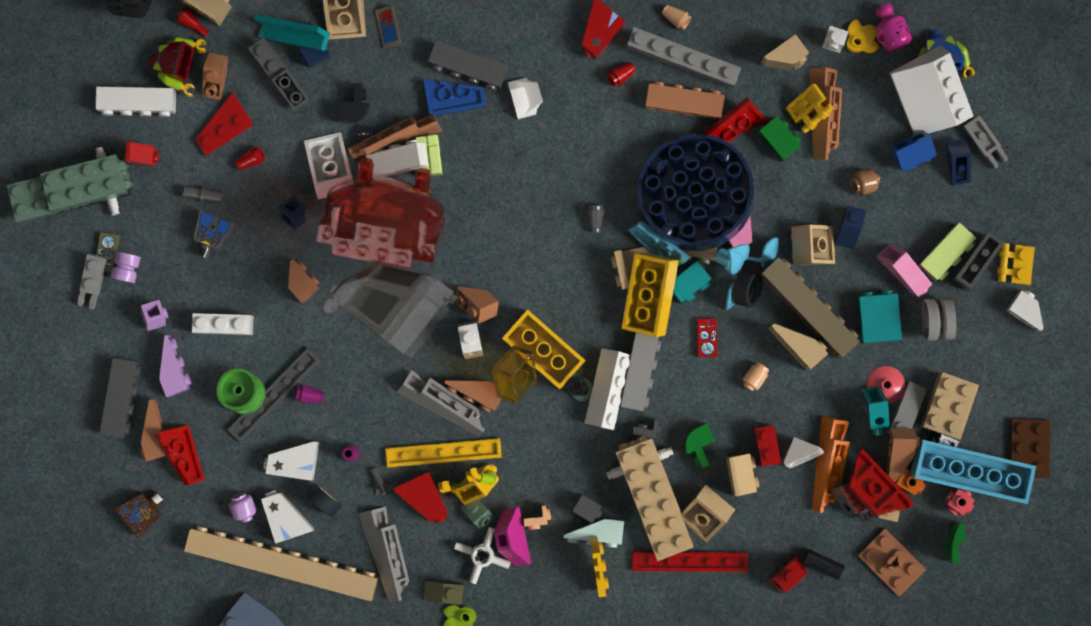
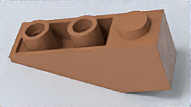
M445 380L444 382L448 385L446 389L455 394L460 391L465 394L464 399L472 403L475 400L481 403L480 407L488 412L491 409L496 411L506 393V390L489 381Z

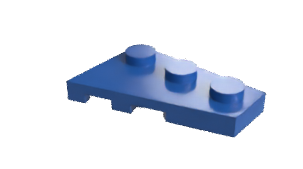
M423 79L430 115L439 116L486 107L483 87Z

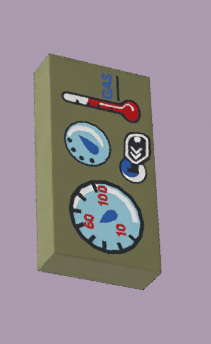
M100 232L96 255L107 258L105 272L111 273L113 267H115L114 259L116 252H118L120 235Z

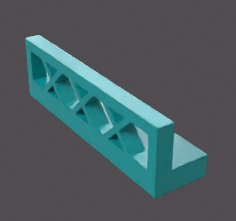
M255 14L254 20L262 24L259 38L262 39L264 37L265 40L325 52L330 33L318 26Z

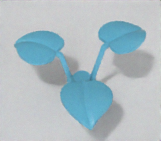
M774 237L765 244L762 257L760 258L748 256L750 252L749 245L741 244L728 250L721 248L716 254L715 261L725 266L724 270L728 271L736 280L737 275L735 273L741 269L745 260L762 262L761 266L763 268L768 267L776 258L779 238ZM734 283L729 288L725 310L735 305L733 300Z

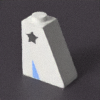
M310 442L269 454L268 458L264 460L263 469L266 470V474L312 481L314 480L319 442Z
M276 491L265 494L266 498L261 499L275 543L314 531L313 526L283 493L277 494Z

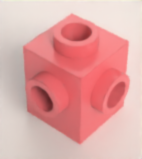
M955 488L948 492L944 504L948 506L947 510L953 515L957 516L959 514L964 516L965 513L968 515L974 507L972 503L975 500L971 498L972 493L968 490ZM961 498L964 499V503L962 504V506L958 504V501Z

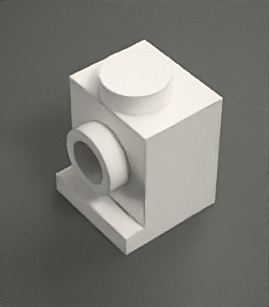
M830 26L826 32L822 48L840 53L845 44L848 31Z

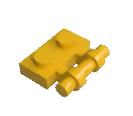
M816 84L809 86L786 107L796 123L804 121L805 125L801 127L804 133L816 128L817 123L822 119H826L834 108L831 104H827L825 107L822 106L821 103L826 98ZM815 109L817 114L811 118L809 114Z
M1004 243L1001 251H999L998 282H1006V275H1011L1010 283L1031 285L1035 247L1014 245V252H1010V244ZM1008 258H1013L1012 269L1007 268Z

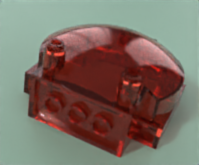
M361 158L356 178L339 183L327 192L325 212L318 225L316 242L332 244V255L406 269L411 268L413 260L434 262L443 236L445 218H443V205L431 195L432 188H429L431 180L430 170L426 168L418 169L413 185L399 179L373 177V160Z

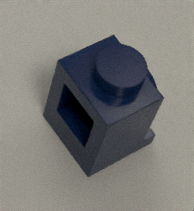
M294 195L279 206L281 219L293 230H296L306 222L304 213L307 207Z

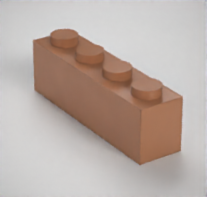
M654 81L653 84L649 83L645 109L719 120L722 117L725 95H721L720 91L710 90L709 93L702 92L701 88L691 87L690 90L683 89V86L672 84V87L664 86L662 82Z

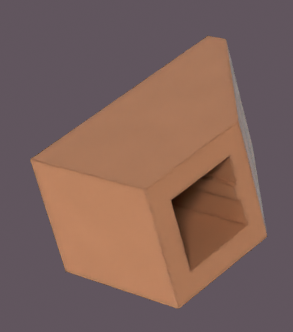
M209 53L203 65V97L221 100L228 69V56Z
M292 259L290 261L288 289L301 303H304L320 289L318 287L320 282L313 274L309 276L305 272L307 267L300 260L296 262Z
M457 287L455 298L457 305L466 311L478 324L497 316L499 301L487 290Z

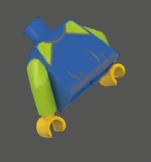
M934 30L930 33L931 39L926 40L925 47L921 48L918 57L938 46H942L950 52L956 70H961V76L964 79L967 78L966 70L970 71L971 76L975 74L974 69L969 67L971 63L966 47L955 41L951 35L942 37L940 30Z

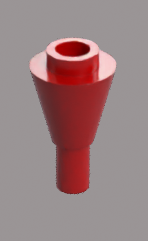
M183 8L177 14L178 23L196 30L204 38L209 33L200 24L190 8L186 10Z

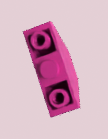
M520 508L505 509L494 531L498 552L514 566L531 564Z

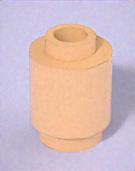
M756 362L742 380L745 382L743 386L750 391L754 389L758 391L768 377L769 369Z

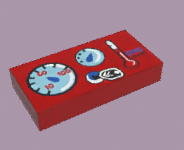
M697 319L698 357H717V319Z

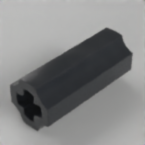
M808 549L802 564L836 580H839L845 565L811 549Z

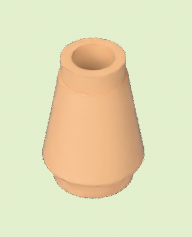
M669 5L662 12V15L678 29L684 30L691 20L688 12Z

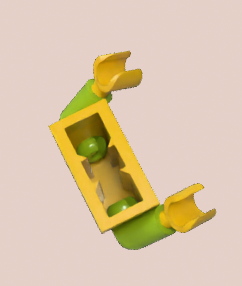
M488 464L478 469L471 468L470 471L465 472L467 477L459 485L452 484L450 487L449 481L438 483L439 491L441 493L451 491V493L457 495L464 505L486 497L499 481V477L496 475L497 468L493 464Z

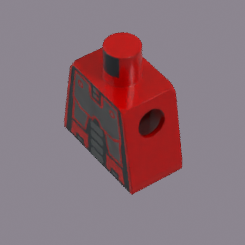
M793 555L767 580L780 594L786 593L807 575V569Z

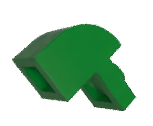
M707 423L693 429L685 440L686 454L694 451L695 455L692 457L696 465H701L702 468L710 465L702 447L715 441Z

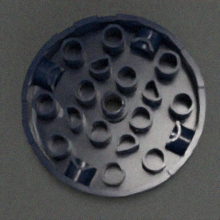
M686 134L669 142L667 141L648 157L639 175L637 194L641 213L646 224L679 249L702 251L721 246L735 237L750 217L754 203L752 173L742 154L730 143L718 137ZM693 190H700L698 194H691Z

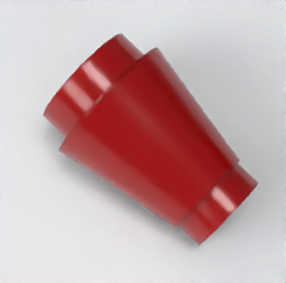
M629 62L609 70L607 78L613 87L621 86L636 72V69Z
M257 146L256 148L252 147L235 162L237 167L243 170L262 164L265 156L260 147Z

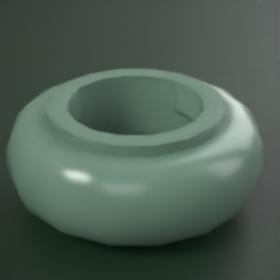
M583 378L588 388L586 395H572L575 400L580 402L587 401L591 397L593 384L586 378Z

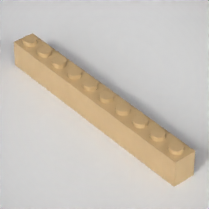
M196 526V529L191 528L184 549L185 552L360 599L373 600L378 582V577H375L374 572L366 570L363 573L356 572L357 568L347 565H345V568L337 567L338 563L328 560L326 563L319 562L318 557L308 555V558L300 557L301 553L291 550L289 553L281 552L282 548L271 545L270 548L263 547L264 543L252 540V543L244 542L245 538L233 536V538L226 537V533L221 531L210 533L207 532L208 528Z

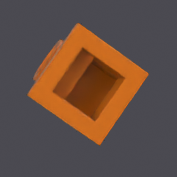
M905 468L895 483L912 495L921 494L926 485L923 483L924 480L909 477L911 471ZM910 479L915 480V484L913 486L909 485Z

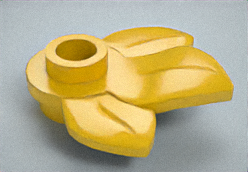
M858 19L853 20L847 29L849 35L846 42L848 50L853 53L863 51L868 54L877 51L879 45L874 41L877 36L876 26L872 24L862 26ZM854 40L858 41L859 45H856Z

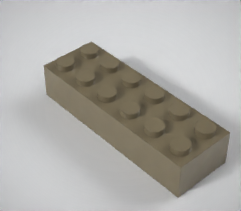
M778 257L760 274L761 279L837 359L843 358L860 342L857 339L859 336L853 329L850 328L848 330L843 325L845 321L838 314L834 315L830 311L832 308L825 300H819L815 289L811 286L808 288L803 283L805 281L798 272L794 273L790 269L791 265L786 259L783 258L781 260Z

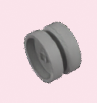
M941 298L938 304L935 299H924L921 307L924 339L926 341H936L939 335L943 340L955 339L956 311L953 299Z

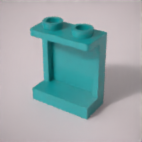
M881 291V295L873 296V292L862 293V297L857 298L862 336H860L861 343L902 340L898 294H892V291Z

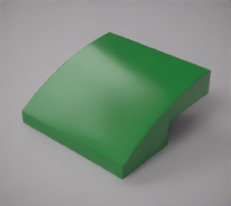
M953 521L950 526L945 544V561L960 563L958 543L966 542L963 522Z

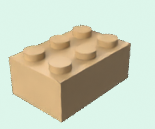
M944 372L938 373L920 427L960 440L979 385Z

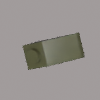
M425 581L424 600L461 605L464 584Z

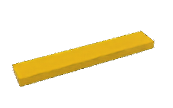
M500 438L385 448L387 467L502 458Z

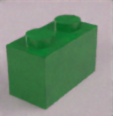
M776 116L759 130L758 134L783 162L802 145L797 134L791 133L788 130L789 125L783 118L779 119Z

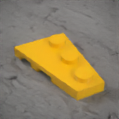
M592 536L589 538L599 597H605L609 584L608 578L603 576V572L606 571L605 560H601L600 555L604 554L602 542L598 543L597 536Z

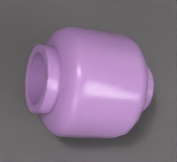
M244 492L232 496L228 504L234 520H241L242 523L252 520V516L257 511L251 495H246Z

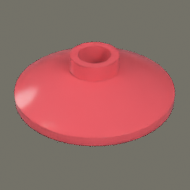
M881 366L869 375L867 388L880 386L888 400V404H892L902 397L905 391V380L897 369L890 366ZM886 381L890 383V387L888 389L884 387V383Z

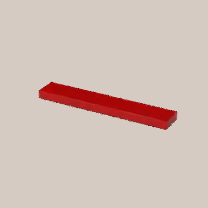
M632 551V571L748 572V552H680L657 561L654 552Z

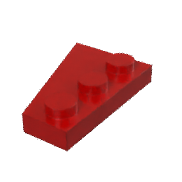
M232 93L195 140L207 156L254 124L234 93Z
M746 97L702 134L705 136H715L729 142L736 139L737 135L745 131L747 133L754 130L753 127L760 124L765 125L769 121Z

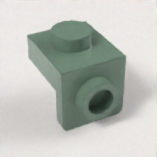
M479 499L461 507L470 520L480 529L487 526L494 518V515Z

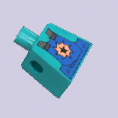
M880 386L861 389L865 420L873 435H883L884 428L890 426L888 400Z

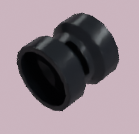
M573 377L568 382V391L573 396H581L587 389V383L582 377Z

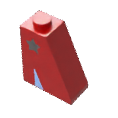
M594 0L582 42V48L584 49L582 52L590 59L592 57L597 59L626 23L625 20L600 0Z

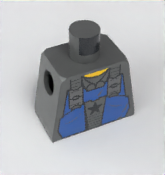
M200 210L193 237L194 241L201 243L197 254L208 258L212 248L221 251L237 225Z

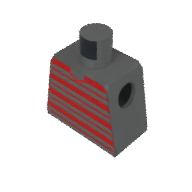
M849 480L831 488L833 495L845 514L853 515L858 513L861 522L872 518L869 510L847 488Z

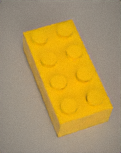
M645 252L634 254L621 329L653 337L666 335L679 260Z
M528 309L502 338L559 390L586 361Z

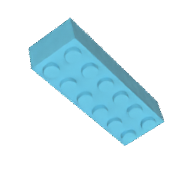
M920 439V446L916 448L909 477L1028 504L1036 466Z

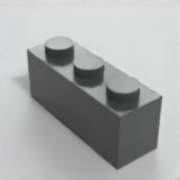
M991 232L984 233L951 280L966 291L971 290L1005 242Z

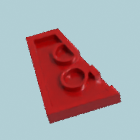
M189 425L154 434L185 486L204 481Z

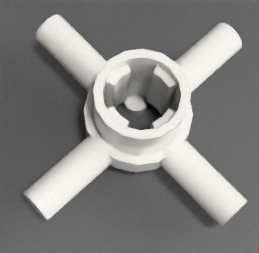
M489 527L483 544H479L474 548L456 542L454 549L471 555V559L475 564L469 580L473 584L477 583L482 567H486L491 563L509 569L511 562L494 556V552L490 547L494 537V528ZM483 550L488 555V558L480 561L477 553Z

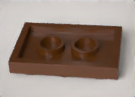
M1011 419L1010 460L1036 466L1034 478H1050V420Z

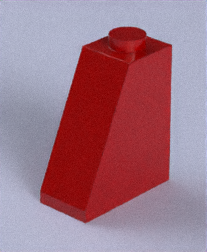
M430 472L394 488L399 496L430 522L435 521L437 524L447 519L445 515L449 514Z

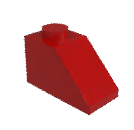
M127 142L125 161L132 166L155 167V164L159 162V151L151 145Z

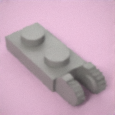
M980 115L962 126L984 158L986 157L992 168L996 169L998 167L997 161L991 155L993 151H996L1003 162L1008 160V157L1001 148V144Z
M87 254L79 290L81 292L78 297V306H83L86 293H90L92 296L89 308L95 309L104 277L106 257Z

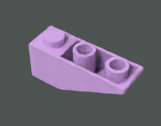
M166 335L164 336L159 380L165 396L169 398L190 390L189 385L192 382L188 373L185 374L182 368L185 366L182 356L177 355L176 349L178 345L175 338Z

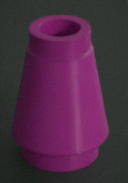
M304 384L303 386L298 385L296 401H300V403L323 402V391Z
M347 444L341 450V457L347 463L357 461L360 456V450L354 444ZM347 450H351V451H352V456H351V457H347V456H346V454H347L346 451H347Z

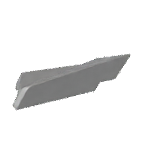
M411 370L397 393L478 437L485 431L479 420L480 413L478 408L431 378L425 382Z
M386 506L361 512L359 516L364 534L388 601H401V592L408 585L409 577L396 525L388 526Z

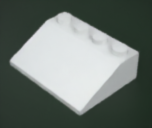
M938 46L890 72L913 134L923 130L927 133L957 126L974 117L951 54L942 46Z

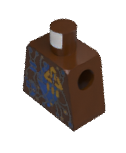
M156 492L150 498L146 493H142L120 505L115 511L139 538L160 517L162 513L157 507L165 499L159 492Z

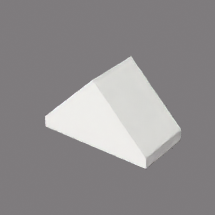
M794 437L784 464L788 468H793L825 454V452L818 446Z

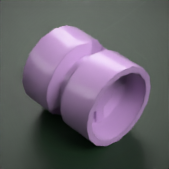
M116 252L114 263L117 266L113 267L110 278L135 283L137 275L134 269L139 268L141 257Z

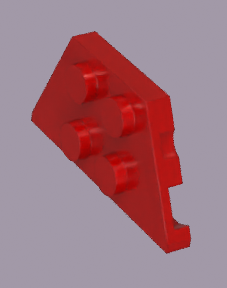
M863 449L858 453L847 488L874 517L908 509L915 504Z

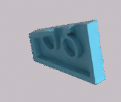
M643 221L633 224L628 230L651 254L679 260L678 266L690 258V256L674 244L668 242Z

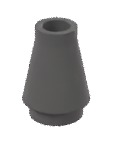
M587 205L588 210H586L590 232H601L605 211L603 205Z

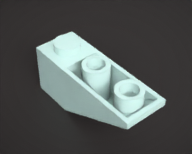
M602 519L566 533L564 538H567V542L579 543V540L587 541L586 544L590 545L589 537L597 536L598 542L606 543L607 547L617 548V544L622 545L624 521Z

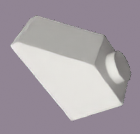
M1027 290L1019 291L1006 311L1036 332L1042 331L1043 323L1039 303L1034 299L1035 295Z

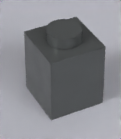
M583 494L572 510L591 523L594 520L598 521L603 513L600 510L602 508L600 504Z

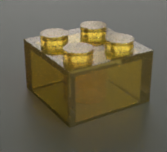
M513 345L498 363L493 366L492 373L498 398L517 404L537 382L532 351Z

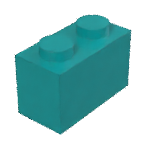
M698 261L675 279L673 295L680 304L683 301L687 304L695 298L694 293L697 290L702 292L710 286L708 282L711 280V277Z

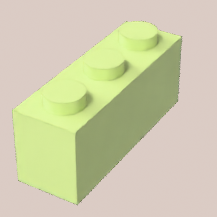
M961 223L956 224L922 260L918 267L933 281L938 279L942 281L949 273L947 271L951 265L955 267L961 261V254L964 251L968 253L975 244L973 242L976 237Z

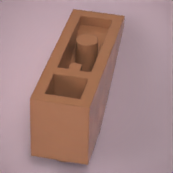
M156 399L149 400L141 439L142 447L140 448V453L146 461L167 456L154 435L155 433L165 431Z
M891 428L886 474L894 482H896L914 458L916 448L920 446V438L916 436L915 429Z

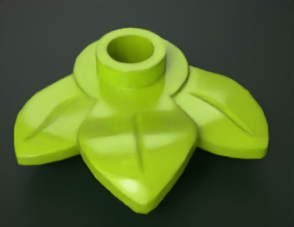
M449 605L443 610V613L448 618L443 626H473L476 620V612L471 607L460 608L457 605ZM463 614H467L469 616V619L466 620L463 617Z

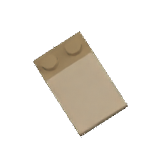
M323 0L327 32L330 33L328 40L366 37L364 0Z
M777 324L768 327L806 371L811 370L828 354L825 351L827 347L820 340L816 341L813 338Z

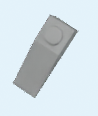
M909 381L889 423L890 426L885 431L886 434H891V428L912 429L927 391L926 388Z

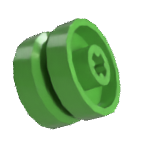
M242 368L232 369L220 378L217 384V396L221 404L231 411L241 415L250 414L262 405L265 399V387L263 382L251 372Z

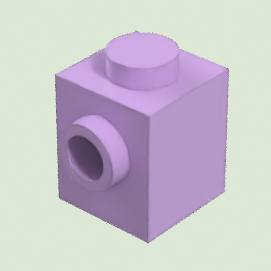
M160 300L141 305V315L147 331L166 326L168 314L166 308L162 307Z

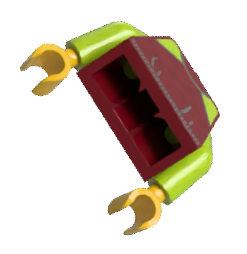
M176 37L166 44L159 45L156 55L149 56L148 63L150 66H153V71L158 73V78L165 85L178 91L181 89L186 96L193 97L191 93L187 92V89L192 88L196 90L192 84L184 85L182 83L187 81L195 48L198 53L204 54L206 50L199 48V46L206 45V42L202 39L193 42L191 39Z

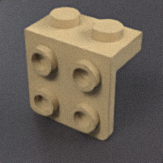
M645 247L626 251H614L611 262L613 268H617L618 275L615 276L617 287L621 286V291L628 290L634 254L641 252L650 253Z

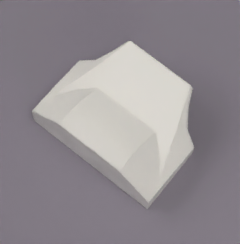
M527 78L508 82L518 120L536 115L537 108L543 102L538 82L529 81Z

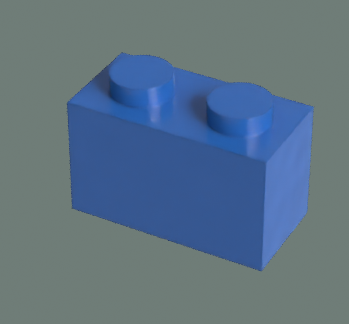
M924 130L889 146L896 166L902 171H910L916 165L929 162L933 157L937 156L931 136Z

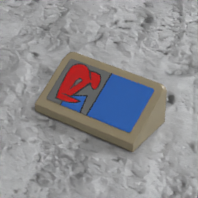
M393 5L376 10L375 13L383 48L402 44Z

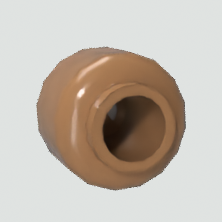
M870 168L855 172L850 180L853 192L860 196L875 192L880 183L879 175Z

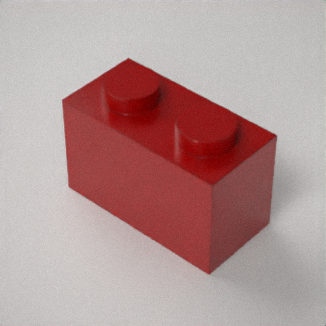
M774 425L754 428L753 432L760 467L780 464L781 459Z

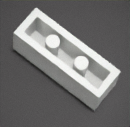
M417 140L407 141L404 146L400 144L391 145L388 150L378 149L373 154L366 155L370 178H384L429 166L425 143H418Z
M193 313L192 333L253 335L254 316Z

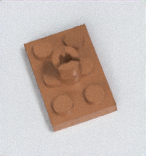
M885 528L857 555L898 597L926 571Z

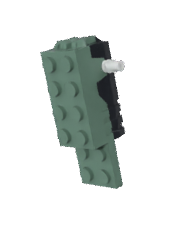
M103 147L95 149L97 153V159L41 173L40 177L7 185L16 223L51 214H60L64 211L67 212L107 201L111 215L120 214L117 199L131 195L130 188L134 187L131 182V175L127 172V169H129L128 164L116 154L106 157Z

